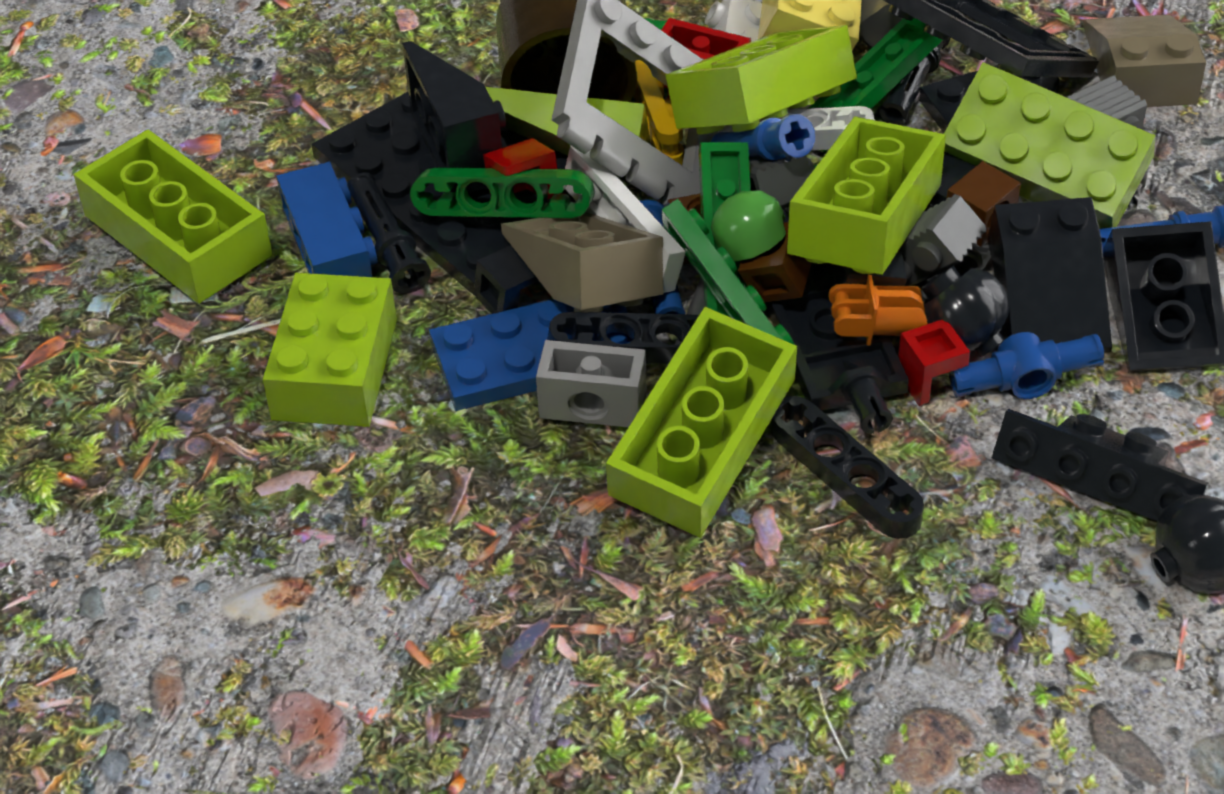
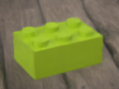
M295 273L262 379L271 420L370 427L397 322L391 278Z

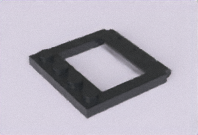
M883 0L891 4L889 11L892 14L909 21H913L914 18L926 24L924 31L942 40L952 38L961 43L959 50L964 54L978 60H985L987 57L998 63L996 68L1019 78L1023 76L1092 77L1099 63L1097 58L1071 44H1066L1062 39L1035 25H1030L1028 21L1002 7L995 6L989 0ZM964 14H965L966 16H968V17H970V18L976 20L977 22H979V23H981V24H978V23H975V22L969 20L968 18H966V17L964 16ZM1000 34L1003 35V36H1005V37H1007V38H1009V39H1011L1012 41H1014V42H1016V43H1018V44L1012 43V42H1010V41L1004 39L1003 37L1000 36Z

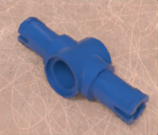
M1021 332L1005 339L998 347V351L992 353L991 358L971 362L966 367L951 371L949 373L950 383L956 398L998 388L1001 392L1012 390L1014 395L1021 399H1034L1049 392L1055 385L1056 380L1062 377V373L1102 366L1104 364V349L1101 339L1097 334L1055 344L1053 340L1041 342L1034 333Z

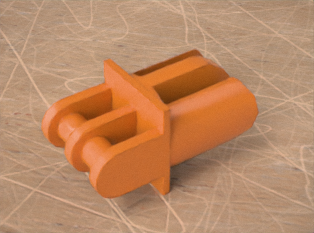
M868 275L866 284H837L829 290V300L832 303L831 313L835 319L833 324L836 334L846 337H865L867 346L871 345L873 335L901 336L902 332L927 324L921 288L918 286L873 285L872 275Z

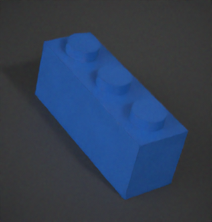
M330 161L276 175L282 209L307 272L311 274L372 277L371 265L378 263L373 241L370 236L362 237L361 234H364L365 231L360 211L357 206L349 207L352 204L350 190L347 187V181L345 177L337 179Z

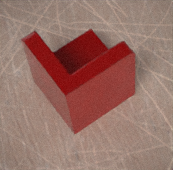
M533 138L483 154L485 168H493L505 176L528 169H557L555 151ZM517 183L513 187L514 193L528 189L537 195L536 190L528 183ZM548 190V197H547V199L552 198L553 195H554V194H549V190Z
M943 320L902 332L900 336L898 357L909 378L908 391L918 406L929 403L933 377L966 367L969 364V349L950 323Z

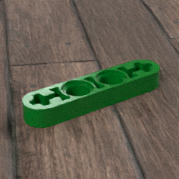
M430 168L422 172L411 187L410 197L417 210L430 216L575 218L586 212L594 198L595 188L588 175L573 169H528L505 176L493 168ZM480 182L486 185L490 190L491 200L485 203L473 200L467 190L468 184ZM523 182L533 186L537 193V201L529 204L519 201L513 192L514 185ZM430 183L434 184L436 191L445 192L439 200H434L431 192L424 191ZM457 183L458 186L456 192H450L454 185ZM567 185L573 186L574 193L582 194L576 203L570 202L568 194H560L563 193ZM548 190L549 194H554L549 203L546 202Z

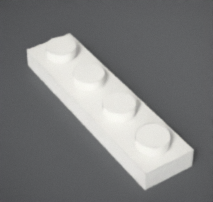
M570 146L565 169H573L585 173L592 180L595 188L594 198L586 212L662 236L663 293L675 291L686 251L613 172L590 158L591 150L583 154ZM567 185L565 188L577 202L582 194L574 193L573 186Z

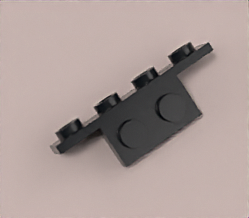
M1008 409L1005 412L991 457L1158 521L1164 508L1171 502L1186 495H1205L1209 484L1203 480L1165 467L1169 451L1156 447L1157 442L1151 437L1135 432H1128L1126 435L1106 428L1107 423L1087 414H1078L1076 417L1070 415L1057 427Z

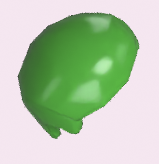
M762 190L741 191L728 197L719 206L713 216L711 231L718 248L721 246L725 248L734 261H742L754 258L770 250L785 237L786 230L783 224L785 215L778 200Z

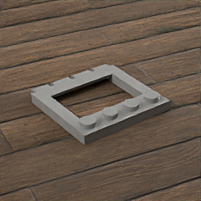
M577 0L552 115V121L559 125L557 136L583 154L591 150V159L619 177L626 175L628 183L654 200L661 198V204L665 207L668 205V199L699 194L698 149L701 142H711L718 131L699 135L696 132V128H689L683 164L681 165L588 104L587 97L600 37L611 39L618 53L631 62L636 60L643 61L648 65L652 76L666 86L668 85L665 74L700 62L703 59L618 0Z

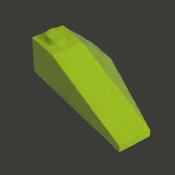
M486 87L492 101L499 100L502 104L507 129L529 139L533 138L543 145L568 156L571 145L557 136L559 125L552 121L557 94ZM587 98L588 104L650 144L645 104Z

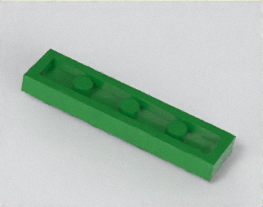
M916 18L913 21L902 19L855 63L856 79L840 85L841 92L837 94L819 97L808 109L863 106L872 109L943 40L925 32L924 27L926 24ZM818 150V151L823 152V153H826L828 150Z
M701 142L698 149L701 217L709 229L706 237L715 249H718L711 231L715 212L728 197L741 191H751L748 142ZM734 261L737 269H739L741 261ZM735 272V276L738 278V280L741 282L744 288H746L747 285L744 282L741 275L739 274V272ZM704 282L705 307L730 317Z
M679 199L662 209L663 227L686 251L685 257L727 314L735 320L794 344L791 336L781 324L773 327L763 312L767 308L756 289L751 285L744 288L734 273L738 269L730 254L722 246L715 249L706 237L709 229L700 214L694 208L687 211Z

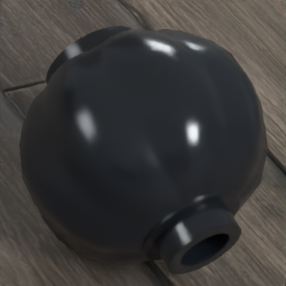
M951 266L922 288V291L928 297L923 302L927 324L939 320L950 323L970 352L976 351L982 357L1004 340L999 331L1009 315V299L1005 288L994 275L972 267L959 273L954 266Z
M1200 494L1186 495L1174 500L1164 508L1155 528L1157 550L1150 554L1154 569L1165 582L1174 579L1193 592L1201 594H1220L1224 592V500Z

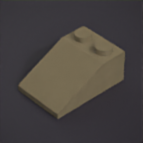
M1171 15L1084 19L1083 27L1092 56L1099 61L1096 69L1100 81L1115 75L1117 81L1121 80L1123 86L1127 85L1128 89L1133 90L1135 95L1139 94L1141 100L1145 99L1147 107L1198 104L1206 60L1197 35Z
M588 212L575 218H534L501 224L504 237L553 299L574 307V312L601 313L603 312V306L610 304L638 306L644 303V298L664 294L662 236Z

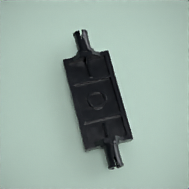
M784 208V209H782L783 212H784V215H785V219L783 220V223H784V222H789L788 215H787L786 210H785V208ZM812 263L802 298L765 302L774 325L781 324L797 346L795 376L804 397L820 410L852 404L860 421V427L865 433L874 434V428L870 421L871 418L875 422L878 433L882 432L891 425L893 420L892 413L887 408L883 398L908 393L909 378L889 336L873 335L871 345L867 346L865 337H846L836 334L833 324L835 319L831 313L832 303L829 300V290L834 286L833 278L837 270L846 271L849 267L831 263Z

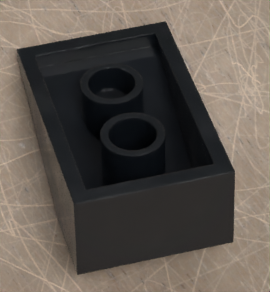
M412 41L402 43L411 115L437 168H485L483 154L507 147L500 129L506 128V117L502 104L499 100L492 101L483 83ZM472 182L468 184L467 190L468 193L487 189L488 187L480 182ZM457 183L454 185L450 192H456L458 186Z
M1092 197L994 205L987 240L995 277L1005 288L1009 299V315L1005 321L1007 336L1010 337L1021 332H1030L1037 335L1041 342L1053 340L1056 344L1097 334L1101 339L1104 353L1111 352L1112 339L1102 241Z
M1211 221L1112 229L1103 250L1109 296L1128 373L1224 366V309Z

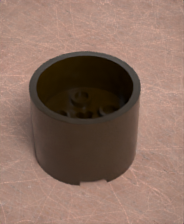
M500 0L496 15V31L501 88L557 94L577 0ZM618 0L627 6L626 0ZM600 37L587 98L630 102L637 85L636 64L618 53L611 39Z

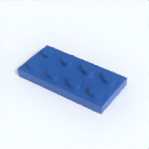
M552 299L429 329L430 343L455 411L537 391L536 374L544 343L547 340L550 321L560 313L574 312V307ZM610 304L603 306V312L601 313H628L625 306ZM612 332L607 335L611 341L618 344H627L632 341L628 335L621 332ZM567 334L568 339L573 340L572 335ZM593 334L592 340L596 341L597 334Z

